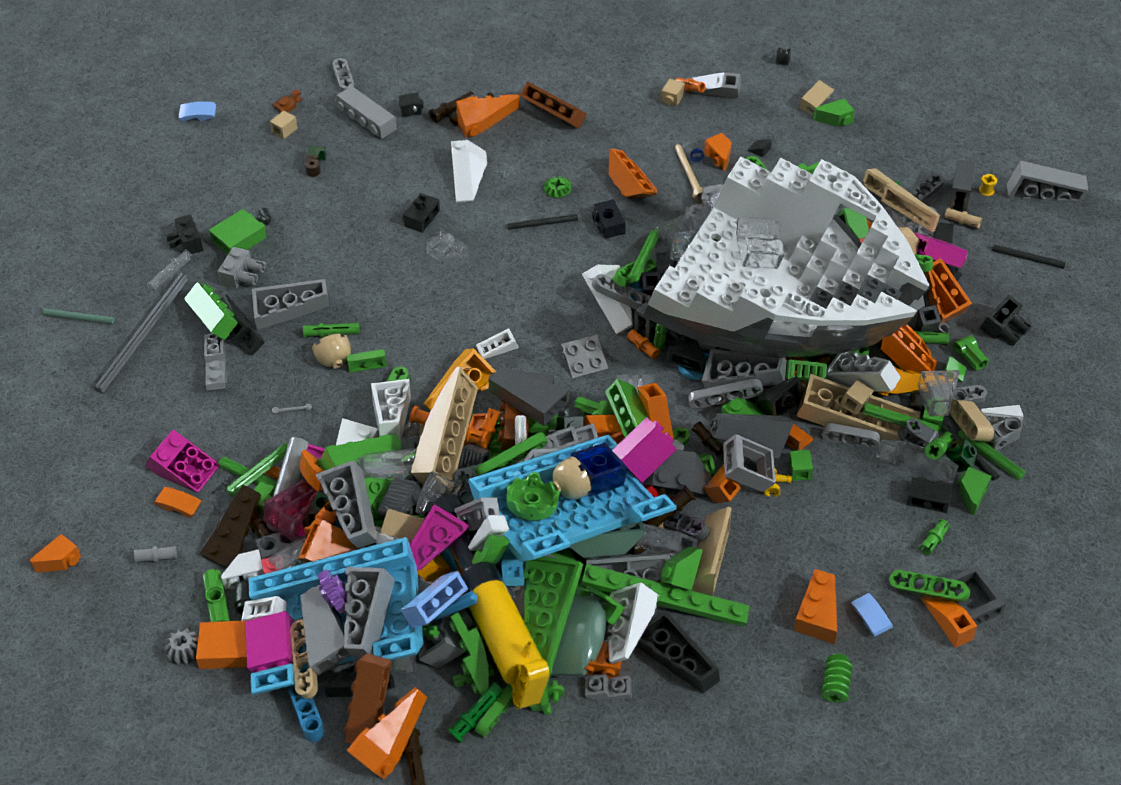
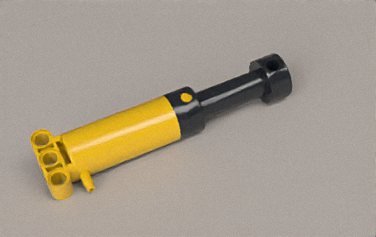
M457 495L440 497L426 508L424 517L426 519L433 505H436L457 518V513H455L454 509L464 505V502ZM467 530L448 546L461 572L460 576L468 588L462 595L473 591L478 596V602L468 608L503 680L507 684H511L513 688L512 699L515 707L521 709L539 704L549 678L548 665L541 657L497 567L490 562L472 563L476 551H471L468 548L472 537Z

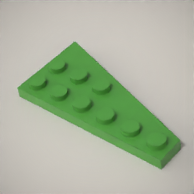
M542 556L525 561L524 623L541 657L548 665L550 678L583 564L580 561Z

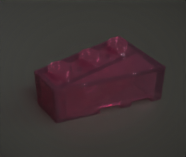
M305 478L265 501L263 520L293 541L303 528L304 517L318 491Z

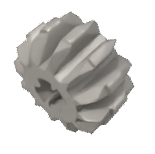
M187 628L183 632L178 629L176 634L170 633V638L165 639L164 652L167 654L168 659L171 662L175 660L177 665L182 660L187 665L189 658L195 661L198 646L197 634L194 631L190 632Z

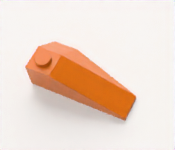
M518 94L500 95L493 98L491 96H485V98L472 96L456 101L458 126L466 138L476 136L520 108V97Z
M414 687L395 703L392 712L386 716L382 714L378 718L379 723L372 729L367 727L362 731L347 751L375 774L385 779L393 772L394 767L399 762L427 696Z

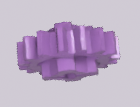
M325 569L317 574L321 584L318 588L325 602L331 608L335 607L340 614L345 613V603H347L345 584L339 579L338 575L333 577L332 573Z

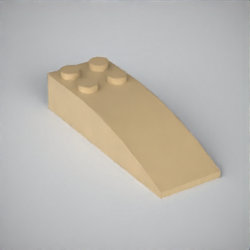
M461 367L455 368L439 394L426 421L412 465L411 474L430 493L452 491L455 480L454 475L458 468L478 390L476 384Z
M810 374L803 388L797 417L823 426L828 423L871 430L877 432L882 440L905 443L898 436V431L904 426L863 414V408L857 415H854L840 405L850 387ZM871 395L867 402L920 419L921 412Z

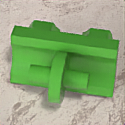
M548 681L540 703L530 706L531 710L544 711L545 715L551 714L550 698H552L554 703L559 702V698L565 694L564 687L558 685L557 681H552L551 686H549Z

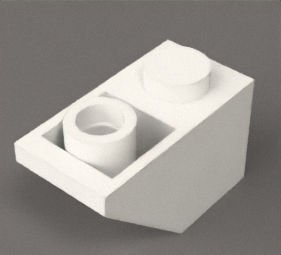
M259 549L237 555L221 575L225 589H235V586L240 584L239 576L243 575L244 581L249 582V578L264 574Z

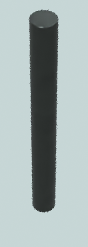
M572 214L508 223V229L578 221V215Z
M995 244L992 249L994 252L1063 269L1066 263Z
M947 424L941 427L943 432H950L952 434L950 437L954 438L953 442L962 440ZM976 454L975 463L986 474L991 475L993 481L998 479L1000 476Z

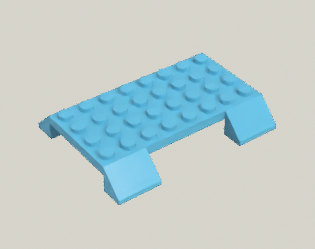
M609 435L473 477L468 481L474 500L480 497L497 498L499 513L505 517L509 527L508 532L503 536L510 540L507 547L520 562L568 548L571 544L625 525L657 517L674 511L677 508L665 494L654 498L612 452L618 444ZM569 457H575L581 463L578 467L581 471H586L590 480L591 490L588 491V495L573 500L559 494L557 510L553 515L542 520L528 521L513 514L506 505L507 485H512L515 478L525 479L531 472H537L540 475L541 481L548 484L551 481L553 482V472L556 466Z
M407 537L249 578V597L252 600L274 596L280 597L287 602L286 612L295 622L303 619L301 595L310 588L321 585L317 574L328 569L333 577L338 575L339 579L346 585L348 579L346 567L385 568L395 580L380 640L373 643V655L395 660L417 654L423 644L422 626L411 628L401 612L403 607L419 595L417 566ZM336 610L344 626L345 621L347 620V613L345 612L343 614H340L339 611ZM306 645L300 647L299 654L307 650ZM350 655L338 664L358 660V658ZM291 663L251 673V693L253 695L295 684L294 668ZM304 664L300 672L305 673L309 669V664Z

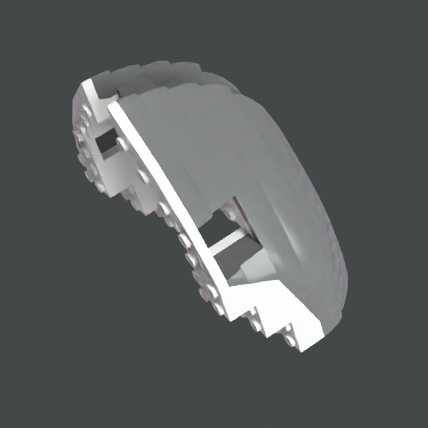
M740 157L728 175L713 210L675 268L672 266L668 267L657 284L647 305L644 317L676 333L711 346L739 353L775 358L822 356L856 351L862 347L872 346L883 337H889L895 333L901 326H906L917 311L909 305L915 299L919 300L929 287V283L904 235L883 206L855 176L822 159L814 173L811 174L782 158L779 159L773 171L770 172ZM840 204L874 221L862 243L836 215Z

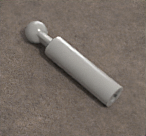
M292 437L288 442L271 501L272 508L270 515L266 519V525L272 532H280L286 526L287 513L292 505L301 473L299 468L302 450L307 451L309 445L306 440Z

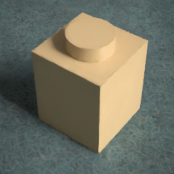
M669 79L662 89L661 102L677 106L684 96L685 83Z
M282 111L270 121L272 133L282 139H285L298 129L296 117L286 111Z
M857 380L846 392L840 405L854 415H857L864 404L868 402L874 390Z

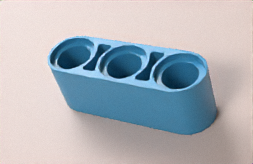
M295 684L289 686L291 702L306 740L309 742L321 740L324 730L313 697L304 699L300 695H296L298 693L296 692Z

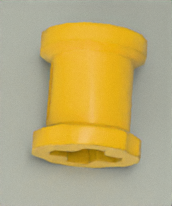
M992 174L983 175L981 178L982 186L979 188V192L984 196H991L995 193L994 186L997 184V178Z

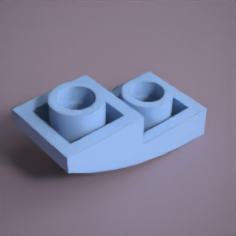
M214 102L182 104L180 106L179 119L187 121L198 118L199 121L213 118L215 116L216 104Z
M870 593L851 602L853 609L863 619L864 625L874 637L893 628L889 618Z

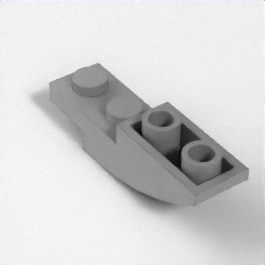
M213 333L204 335L207 391L224 389L227 383L224 339Z
M594 423L576 429L574 426L546 436L548 443L541 449L568 448L599 437Z

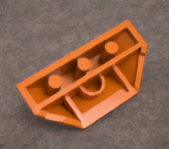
M612 148L609 150V176L613 180L614 185L621 190V194L624 197L644 198L656 195L657 189L634 161L627 157L624 151Z
M908 324L901 326L889 337H883L881 349L902 370L935 375L936 359L932 358L931 352L923 339Z

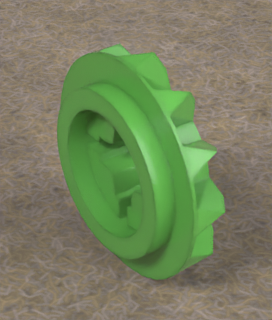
M553 176L552 179H547V182L544 183V191L550 197L561 198L571 192V182L567 178L562 179L561 176L558 178Z

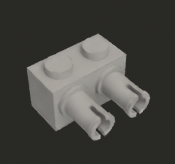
M233 247L217 271L220 285L237 289L241 282L256 285L258 275L248 271L250 269L263 273L266 263L252 259L249 250Z

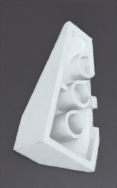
M469 140L451 141L456 202L474 201L479 183L487 166L486 151Z
M596 265L582 273L615 333H623L633 327L631 308L595 291L592 287V281L598 274L613 278L616 271L621 267L619 265ZM614 288L618 294H621L620 290Z
M641 582L610 593L612 599L625 607L615 625H607L608 631L611 633L608 645L609 662L612 664L629 658L655 612L658 594Z

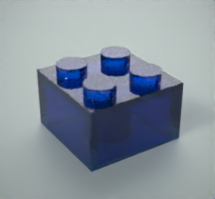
M606 443L570 454V457H575L581 463L578 466L580 470H585L591 485V490L588 491L589 497L624 486L627 466Z

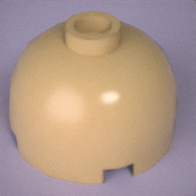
M332 334L321 338V343L317 346L316 343L313 344L312 350L317 361L326 367H333L334 369L342 367L343 363L347 361V356L351 354L350 342L345 334L344 337H341L340 334Z
M569 457L560 462L553 472V483L556 490H560V494L563 497L573 500L588 495V491L591 490L588 475L585 470H580L578 466L581 463L575 457Z

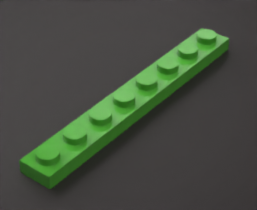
M589 564L585 566L581 586L586 587L588 585L596 590L611 593L641 582L658 594L656 605L740 626H746L749 605Z

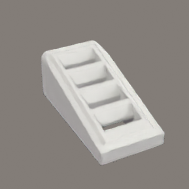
M509 328L476 344L480 355L484 359L519 348ZM494 344L496 348L492 349L490 345ZM487 346L489 351L485 352L483 347Z
M1020 405L981 409L982 414L992 425L1008 417H1017L1023 421Z
M489 515L469 544V550H483L488 535L503 536L507 533L509 527L503 515Z
M278 596L245 601L241 621H250L286 611L287 602Z

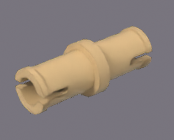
M947 208L945 212V219L959 222L960 225L966 224L977 229L981 226L982 218L970 215L966 211L960 212Z

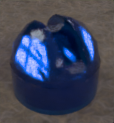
M699 148L693 149L690 152L691 160L693 162L702 161L704 152ZM692 154H701V157H692Z

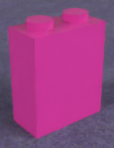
M914 232L920 240L917 254L931 256L933 260L941 258L946 264L962 268L967 258V250L952 243Z
M647 417L612 450L618 459L642 483L677 450L672 444L674 439L667 432L664 434L661 432L664 428L656 420L652 422Z
M286 611L246 621L247 668L252 673L290 663L293 665L290 629L294 619Z

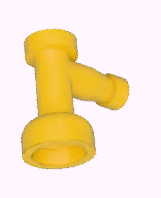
M774 468L775 482L791 483V475L777 474V470ZM775 483L764 491L765 496H770L769 493L779 496V485Z

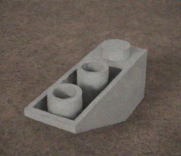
M723 72L692 78L695 81L704 82L706 88L704 92L691 91L690 93L739 98L741 89L740 74Z

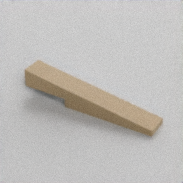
M876 168L866 169L862 182L865 188L880 196L882 202L929 231L935 232L940 217L938 213Z

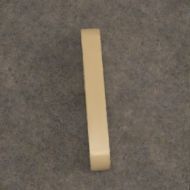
M299 619L292 624L290 629L295 689L302 698L310 699L318 691L317 673L310 666L305 673L300 672L301 667L304 664H308L307 650L299 654L300 647L306 645L305 630L301 629L304 627V621Z

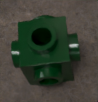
M966 438L954 441L949 444L945 462L955 472L966 471L968 467H974L977 449Z

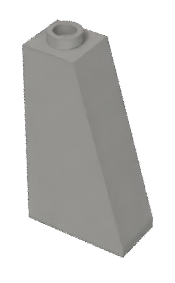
M319 585L301 595L308 664L320 675L351 654L344 649V626L335 608H331L323 599L318 588Z

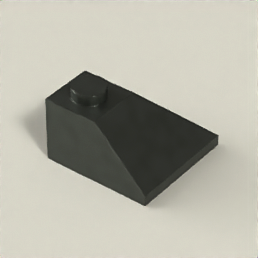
M795 376L770 387L766 392L758 396L757 407L765 415L783 416L801 400L800 378Z

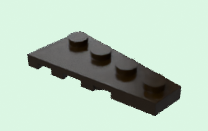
M242 484L200 551L202 556L228 568L237 555L242 553L244 539L248 536L250 522L254 518L261 498L259 492Z

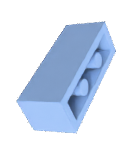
M458 571L442 575L403 607L401 612L411 628L426 625L467 591L468 588Z

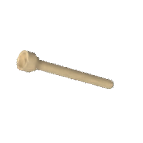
M677 144L675 150L693 187L692 196L696 203L702 202L703 188L699 186L681 145Z

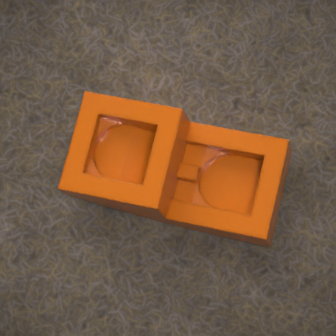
M302 450L299 464L300 471L305 480L315 490L321 491L323 486L316 474L324 470L318 467L319 459L308 451Z
M164 487L154 504L167 511L173 512L175 510L186 517L192 518L202 500L185 492Z

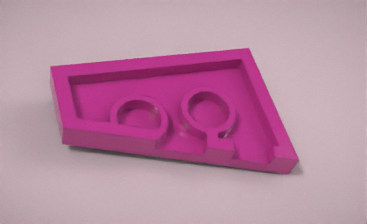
M433 505L410 544L417 569H423L471 526L440 507Z

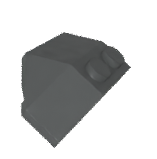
M676 450L643 483L639 479L637 480L642 485H652L657 489L681 492L686 485L692 494L709 496L703 488L711 480V475L695 452Z

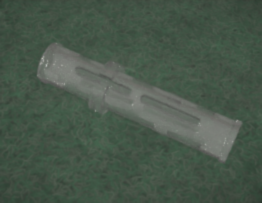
M184 250L178 257L171 259L164 269L146 283L147 287L156 291L174 273L182 270V267L193 258L191 253Z

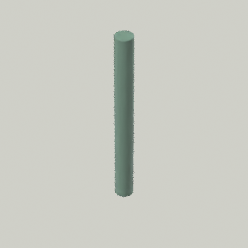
M43 309V315L106 324H113L115 321L114 317Z

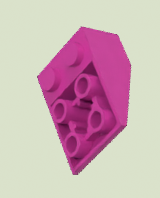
M173 429L149 457L145 466L155 474L198 493L218 469L219 463Z

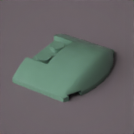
M599 596L573 598L550 676H584L587 673L584 668L591 660L593 662L596 660L603 643L606 628L605 610L602 609L600 603L602 600Z

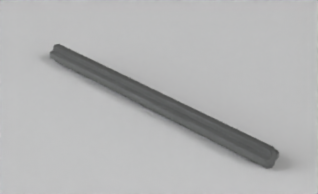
M179 273L95 384L94 388L97 392L103 393L188 281L186 274Z

